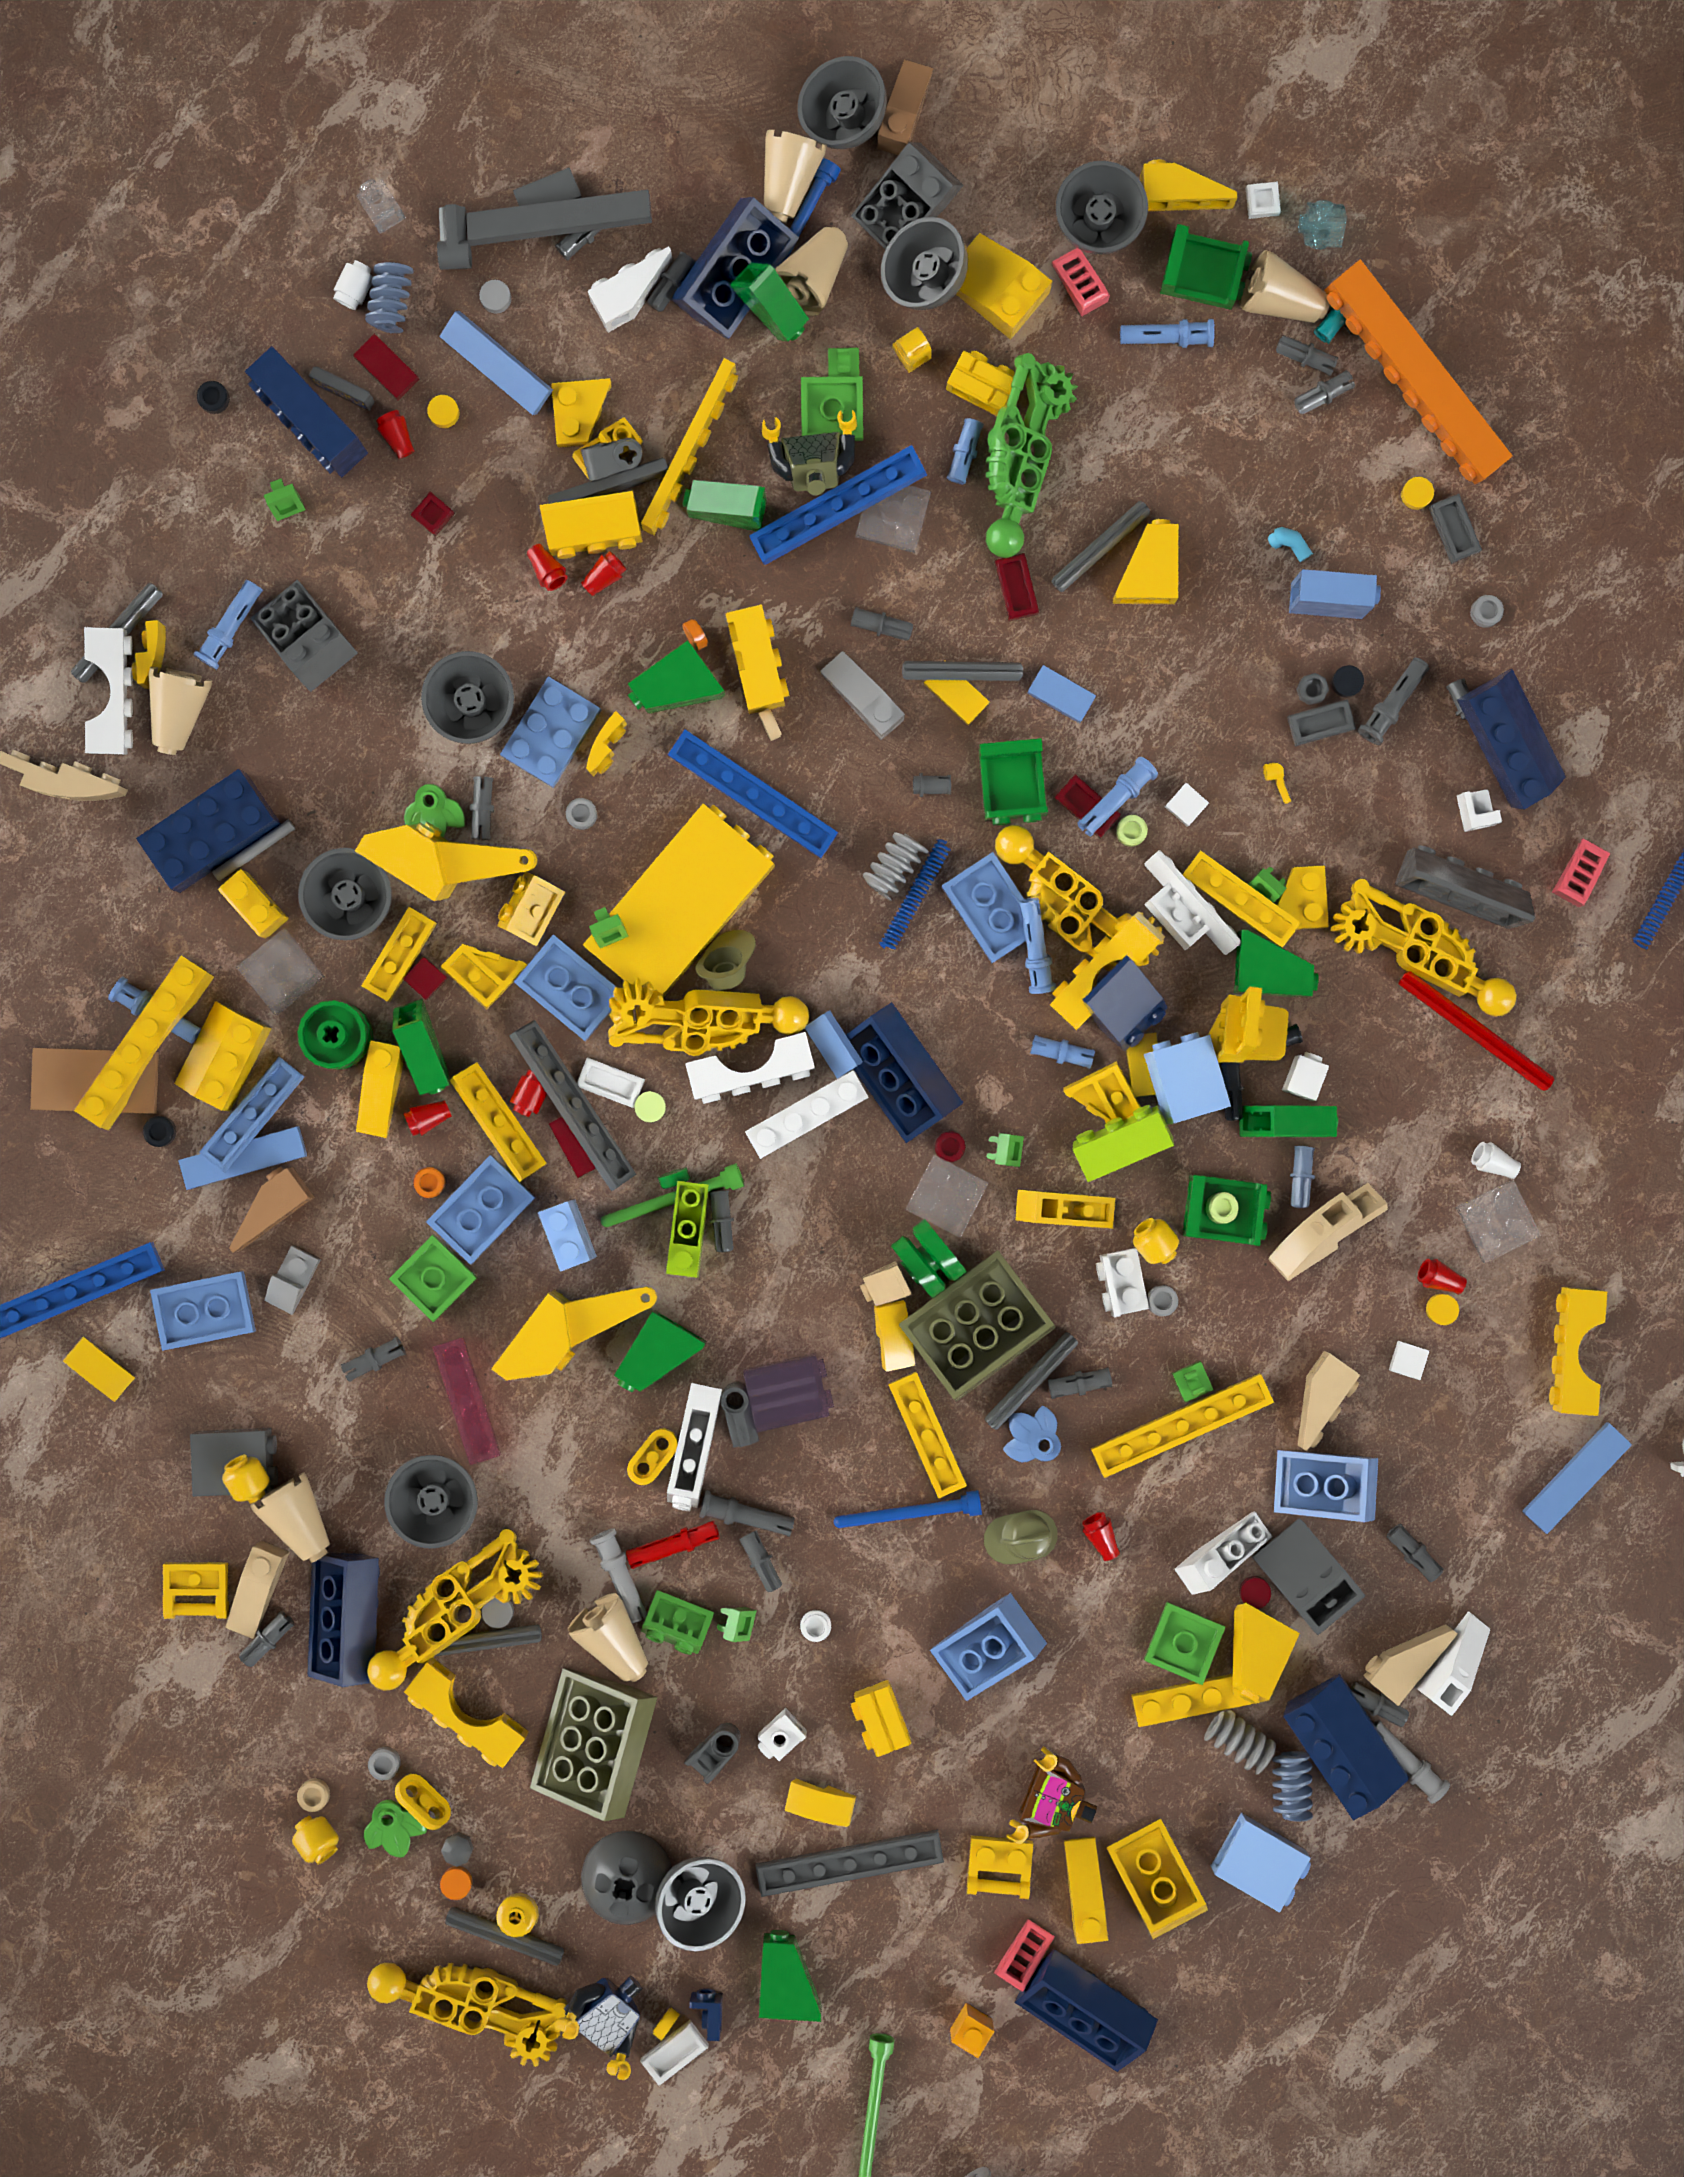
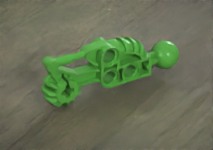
M1031 353L1018 355L1015 358L1016 371L1011 384L1012 389L1007 405L999 410L995 425L990 430L987 439L989 445L988 452L991 453L990 457L986 459V464L989 465V472H986V478H989L990 482L988 489L996 494V505L1004 508L1002 519L996 520L988 528L985 542L989 551L995 556L1002 558L1014 556L1024 545L1025 535L1019 522L1022 514L1033 513L1052 454L1051 442L1045 436L1048 420L1058 419L1061 413H1067L1071 410L1069 403H1074L1077 400L1072 391L1078 386L1070 382L1073 374L1070 372L1065 373V368L1061 365L1054 366L1049 362L1040 365L1039 362L1035 361V357ZM1026 382L1029 406L1023 422L1016 404L1020 391L1023 390ZM1005 432L1009 436V444L1005 442ZM1031 444H1033L1035 448L1034 456L1032 455L1030 450ZM1022 473L1024 474V476H1025V478H1026V483H1025V485H1023V483H1022V481H1021V475H1022Z

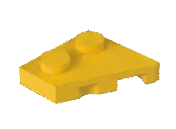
M611 379L551 383L558 448L588 444L593 435L595 423L602 412V405L606 395L612 387Z
M1325 865L1292 868L1286 881L1285 887L1287 889L1280 896L1277 906L1301 922L1297 930L1329 927Z
M462 944L441 965V969L487 1010L516 980L527 964L523 961H514L500 957L499 954L483 952L475 947Z
M1117 1061L1063 1088L1066 1096L1080 1102L1089 1112L1103 1118L1105 1123L1119 1117L1122 1120L1134 1116L1133 1112L1141 1108Z

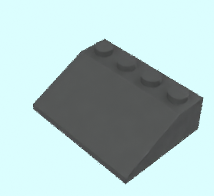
M1419 845L1418 849L1414 847L1407 851L1394 885L1506 929H1512L1534 921L1535 912L1531 894L1522 889V884L1510 879H1505L1504 882L1494 879L1492 872L1482 868H1476L1475 871L1464 867V861L1454 857L1443 859L1435 856L1436 851L1426 846Z

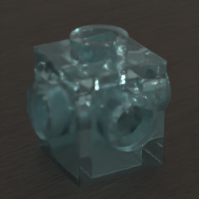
M1319 200L1316 203L1307 202L1305 214H1300L1298 233H1303L1306 246L1314 249H1325L1326 247L1342 248L1347 221L1344 204H1334L1328 200Z

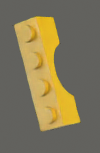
M1139 911L1132 918L1126 914L1115 926L1118 933L1111 940L1105 936L1093 949L1097 955L1090 962L1085 958L1072 971L1077 976L1070 984L1064 980L1052 993L1056 998L1050 1006L1076 1030L1091 1016L1083 999L1097 985L1098 976L1103 966L1115 960H1122L1126 955L1134 962L1140 964L1165 938Z
M1562 1287L1561 1294L1557 1296L1556 1309L1557 1312H1560L1559 1325L1557 1324L1554 1329V1341L1558 1344L1557 1355L1553 1356L1551 1366L1552 1373L1555 1374V1384L1550 1388L1549 1401L1553 1405L1554 1411L1566 1414L1599 1415L1601 1385L1592 1381L1583 1372L1579 1364L1578 1349L1582 1338L1590 1329L1605 1323L1607 1291Z
M431 1658L404 1691L408 1695V1701L418 1709L425 1708L433 1715L432 1719L439 1726L451 1728L457 1733L456 1737L462 1744L467 1747H472L473 1745L482 1752L481 1757L492 1766L498 1765L503 1769L526 1739L529 1731L506 1713L489 1720H479L465 1714L459 1708L454 1698L453 1685L456 1675L436 1659Z

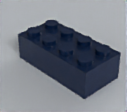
M273 346L245 370V373L251 379L248 386L255 392L256 396L267 407L269 406L288 430H291L309 452L311 451L329 474L335 470L342 478L368 454L358 437Z
M237 769L136 839L170 890L181 893L272 831L281 822L249 775L241 769Z

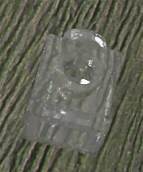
M371 179L360 186V193L356 196L379 234L406 219L399 204L382 179L378 182ZM382 198L380 203L374 204V202Z

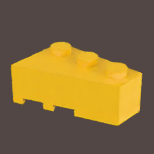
M762 604L725 613L749 714L785 706L784 697L789 696L785 678L779 679L777 667L782 666L778 648L772 649L770 637H775L771 618L765 619Z

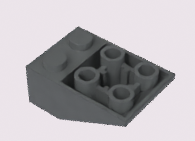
M909 142L851 216L886 250L891 239L901 228L920 218L937 217L964 185L920 142Z
M298 579L250 618L291 672L310 692L358 654Z
M1298 1518L1252 1556L1317 1635L1321 1634L1366 1596L1301 1518Z

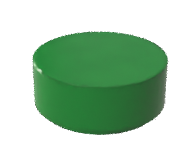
M687 1167L670 1171L658 1177L660 1186L663 1189L675 1187L678 1181L687 1182L690 1179Z

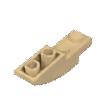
M12 750L11 755L0 751L1 765L24 774L20 786L47 796L76 801H98L126 796L128 791L119 786L120 779L105 773L102 774L101 778L90 774L92 768L74 761L73 766L62 763L60 769L41 761L39 766L29 763L30 756Z
M1366 1183L1348 1196L1342 1192L1315 1211L1289 1234L1270 1255L1269 1261L1289 1281L1337 1250L1340 1240L1388 1210L1387 1202L1369 1183Z

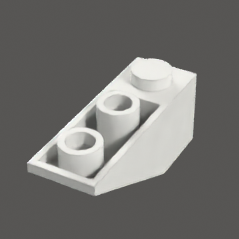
M669 246L663 250L657 248L649 252L645 260L637 264L630 263L625 265L618 271L619 274L610 279L602 278L596 281L591 286L592 289L588 290L590 301L607 332L636 317L660 281L661 274L666 272L673 261Z
M1251 1512L1192 1553L1175 1568V1571L1192 1595L1211 1591L1272 1536L1256 1512Z
M1469 1611L1454 1630L1457 1636L1414 1686L1451 1716L1471 1691L1490 1632V1628Z

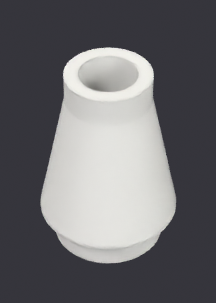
M1481 1142L1472 1155L1471 1162L1479 1171L1514 1179L1521 1168L1520 1162L1511 1158L1492 1142L1488 1144Z

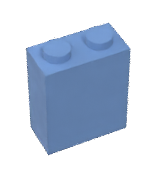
M1302 569L1291 582L1289 613L1363 619L1372 611L1375 604H1379L1381 586L1376 585L1377 575Z

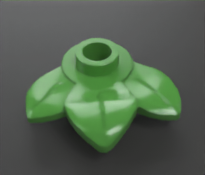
M425 784L420 787L415 794V802L406 808L404 814L405 825L418 823L425 825L428 822L442 831L440 836L443 838L447 831V826L456 828L465 826V816L459 803L453 799L446 798L444 791L435 784ZM426 795H431L434 798L433 805L426 803Z
M384 1800L373 1809L372 1821L365 1827L364 1840L369 1849L383 1845L385 1851L390 1855L402 1858L409 1850L410 1837L425 1834L427 1828L422 1826L407 1810H403L397 1802ZM384 1815H391L393 1818L384 1819L382 1817Z

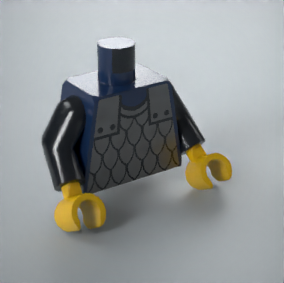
M629 1976L619 1987L608 1978H601L596 1983L578 1988L570 2003L564 2008L566 2018H558L555 2022V2028L557 2031L563 2032V2038L570 2040L574 2039L580 2032L610 2057L615 2055L616 2060H611L608 2063L607 2072L609 2075L615 2076L619 2067L618 2079L626 2080L630 2076L631 2067L625 2059L630 2056L640 2019L639 2010L633 1999L643 1988L632 1976Z

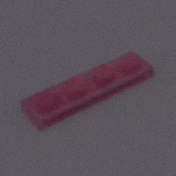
M464 1337L432 1347L469 1464L473 1465L500 1456L501 1452Z

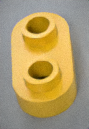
M660 1428L650 1434L628 1463V1476L634 1483L647 1485L655 1480L676 1453L678 1439L675 1433L669 1429ZM660 1438H665L668 1441L669 1445L666 1449L658 1447L657 1441ZM640 1463H647L649 1465V1472L641 1473L638 1465Z
M409 1774L397 1783L395 1787L397 1801L422 1826L430 1830H436L448 1822L451 1816L449 1803L423 1777L417 1774ZM406 1789L413 1793V1797L408 1796ZM428 1811H432L435 1814V1819L429 1816Z

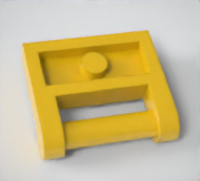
M166 1562L163 1564L164 1619H175L176 1616H216L217 1619L228 1618V1562ZM175 1596H216V1603H176Z
M971 1835L967 1894L976 1895L977 1892L1019 1895V1899H1029L1033 1841L1025 1840L1023 1843L1018 1844L1008 1838ZM978 1871L1020 1874V1882L978 1879Z

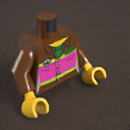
M1046 1747L1041 1748V1751L1045 1754L1044 1759L1034 1760L1037 1766L1018 1811L1020 1821L1024 1823L1021 1824L1014 1819L1009 1822V1825L1016 1828V1831L1011 1835L1007 1834V1838L1018 1844L1023 1843L1026 1839L1058 1835L1062 1830L1070 1831L1075 1817L1092 1823L1096 1814L1097 1806L1082 1800L1085 1788L1081 1783L1082 1777L1069 1759L1053 1754Z

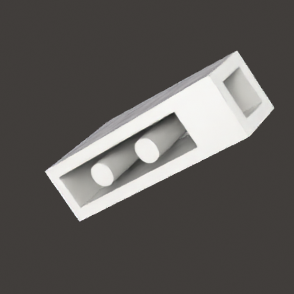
M691 1383L667 1491V1502L673 1503L672 1507L675 1509L690 1511L691 1507L698 1508L722 1389Z

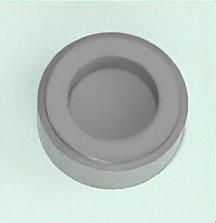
M490 280L481 287L480 301L487 311L497 314L508 309L511 304V293L504 282Z
M1484 595L1473 603L1470 614L1475 624L1488 628L1501 620L1504 608L1502 602L1497 597Z
M577 798L568 804L566 818L572 827L586 830L595 824L597 810L588 799Z
M1157 1285L1147 1294L1149 1310L1158 1316H1168L1178 1306L1176 1292L1166 1285Z
M494 1598L482 1608L483 1620L493 1628L506 1626L514 1615V1606L510 1600L507 1603H502Z
M390 1747L378 1748L373 1752L368 1761L370 1774L378 1780L391 1779L400 1768V1756Z

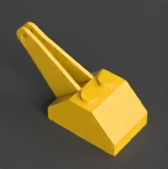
M428 822L425 825L418 823L366 834L355 850L433 901L448 899L458 883L530 871L535 868L538 861L537 855L530 849L448 841L440 836L442 831ZM524 856L528 858L527 864H524L522 861Z
M644 1286L569 1301L559 1292L553 1290L546 1295L492 1367V1370L505 1380L547 1375L556 1369L562 1371L574 1357L575 1353L571 1350L575 1345L651 1308L657 1301V1293L653 1288ZM643 1294H648L650 1296V1300L648 1302H644L642 1300Z

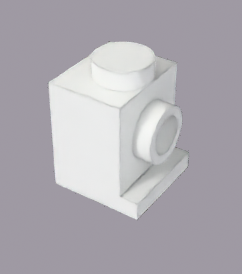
M785 1708L758 1733V1739L761 1742L758 1744V1747L768 1759L774 1756L780 1761L800 1741L802 1742L806 1738L807 1730ZM776 1735H783L786 1741L783 1744H777L774 1741V1737Z

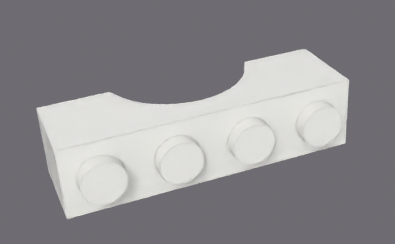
M84 627L85 659L103 670L108 678L111 691L109 702L104 711L97 717L85 722V753L127 755V748L133 747L132 730H127V717H132L133 715L132 699L127 698V686H132L133 682L132 667H127V655H132V636H127V630Z
M806 1032L775 1040L771 1058L764 1066L752 1072L741 1073L732 1071L724 1066L717 1056L685 1063L694 1099L702 1098L703 1104L721 1100L720 1094L732 1091L733 1096L751 1092L749 1087L751 1085L761 1083L763 1088L781 1084L779 1078L791 1075L793 1081L810 1076L809 1070L815 1069Z
M851 1071L750 1128L745 1133L761 1159L869 1097L855 1072Z

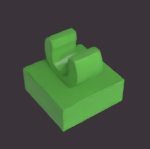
M828 348L829 377H859V348Z
M282 478L270 482L272 492L265 494L264 498L277 521L306 510L293 484L284 486Z
M1272 867L1263 868L1248 885L1274 903L1287 889L1284 886L1285 879L1282 878L1278 881L1270 874L1273 871Z
M606 907L594 911L598 922L589 927L600 949L629 937L618 914L610 917Z
M999 1133V1137H989L990 1142H995L998 1145L995 1154L987 1153L986 1157L988 1159L995 1160V1164L1020 1167L1023 1136Z
M1197 1361L1172 1373L1185 1403L1213 1391L1201 1361Z
M748 1607L722 1608L721 1613L728 1615L726 1624H717V1629L724 1632L723 1639L731 1642L750 1641L757 1610Z

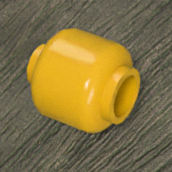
M1148 1218L1135 1228L1133 1244L1146 1262L1150 1264L1160 1262L1166 1264L1175 1258L1177 1254L1175 1250L1179 1245V1239L1165 1220Z
M244 1454L234 1458L225 1465L222 1480L235 1501L243 1502L248 1500L249 1503H254L266 1494L264 1489L268 1486L270 1479L258 1458L247 1457Z
M307 1816L295 1826L297 1832L292 1838V1844L305 1862H316L319 1865L338 1850L336 1845L339 1841V1836L325 1817L320 1816L312 1819L311 1816Z
M524 1893L511 1894L498 1907L496 1914L497 1924L506 1935L522 1937L529 1933L537 1923L539 1911L535 1900Z

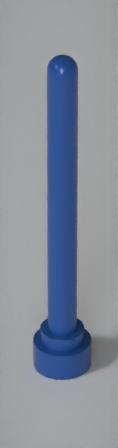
M822 159L814 176L815 181L790 227V230L798 237H800L825 187L830 186L831 182L834 183L841 172V169L828 159ZM794 246L792 247V249L783 261H785L790 256Z
M979 1490L966 1492L967 1495H962L961 1499L841 1515L835 1517L834 1525L837 1528H845L963 1511V1514L978 1516L982 1515Z

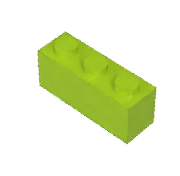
M1150 1105L1143 1106L1133 1112L1134 1116L1124 1120L1121 1117L1115 1118L1104 1125V1129L1097 1132L1088 1130L1076 1137L1077 1140L1073 1141V1152L1088 1182L1174 1146L1173 1136L1158 1105L1152 1108Z

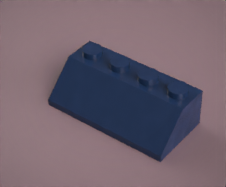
M754 197L740 198L671 300L694 320L729 339L750 309L729 285L750 263L770 264L774 269L778 267L799 237Z
M1513 669L1505 671L1457 699L1511 808L1526 809L1552 794L1566 778Z
M892 1002L846 1034L863 1063L854 1068V1071L905 1143H908L963 1104L961 1098Z
M327 1553L312 1563L307 1677L340 1687L371 1683L367 1670L370 1660L375 1656L377 1639L379 1558L356 1553Z
M1340 1673L1287 1702L1283 1717L1353 1821L1379 1808L1409 1780V1776Z
M1053 1950L1041 1960L1023 1992L1020 1991L1014 2002L1116 2072L1147 2051L1158 2021L1144 2007L1136 2005L1124 1997L1119 1990L1109 1987L1099 1980L1095 1974L1084 1970L1072 1962L1067 1955Z

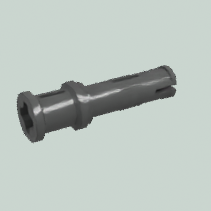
M1414 657L1383 703L1379 702L1373 707L1374 713L1365 725H1361L1358 728L1359 734L1364 739L1375 745L1382 744L1386 731L1391 724L1395 725L1399 720L1398 713L1429 671V665L1425 661Z
M705 1491L699 1513L700 1518L709 1516L724 1520V1524L727 1525L733 1524L734 1521L790 1537L795 1517H788L738 1503L739 1500H736L735 1497L726 1499L711 1495V1491Z

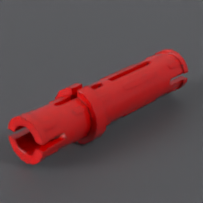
M712 1520L690 1529L685 1527L680 1529L681 1532L626 1550L627 1560L631 1569L686 1550L689 1553L694 1551L695 1547L719 1540L720 1535L715 1521Z

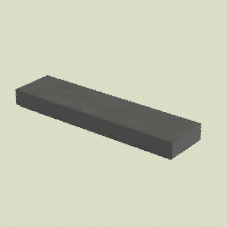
M662 457L632 469L548 495L549 497L547 498L549 504L613 494L664 477L668 466L665 458Z

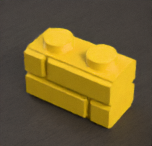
M963 351L947 381L946 390L997 416L999 410L1007 405L1015 372L1004 365H999L997 368L987 363L988 358L980 352L972 351L970 354Z
M240 869L218 889L260 937H269L289 919L247 871Z
M889 1680L854 1693L856 1702L851 1703V1707L856 1720H863L866 1731L862 1732V1736L867 1750L874 1749L876 1757L911 1744V1737Z

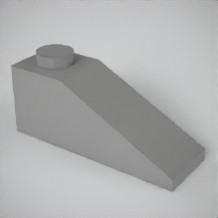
M843 651L820 671L880 740L885 738L904 721L905 714Z

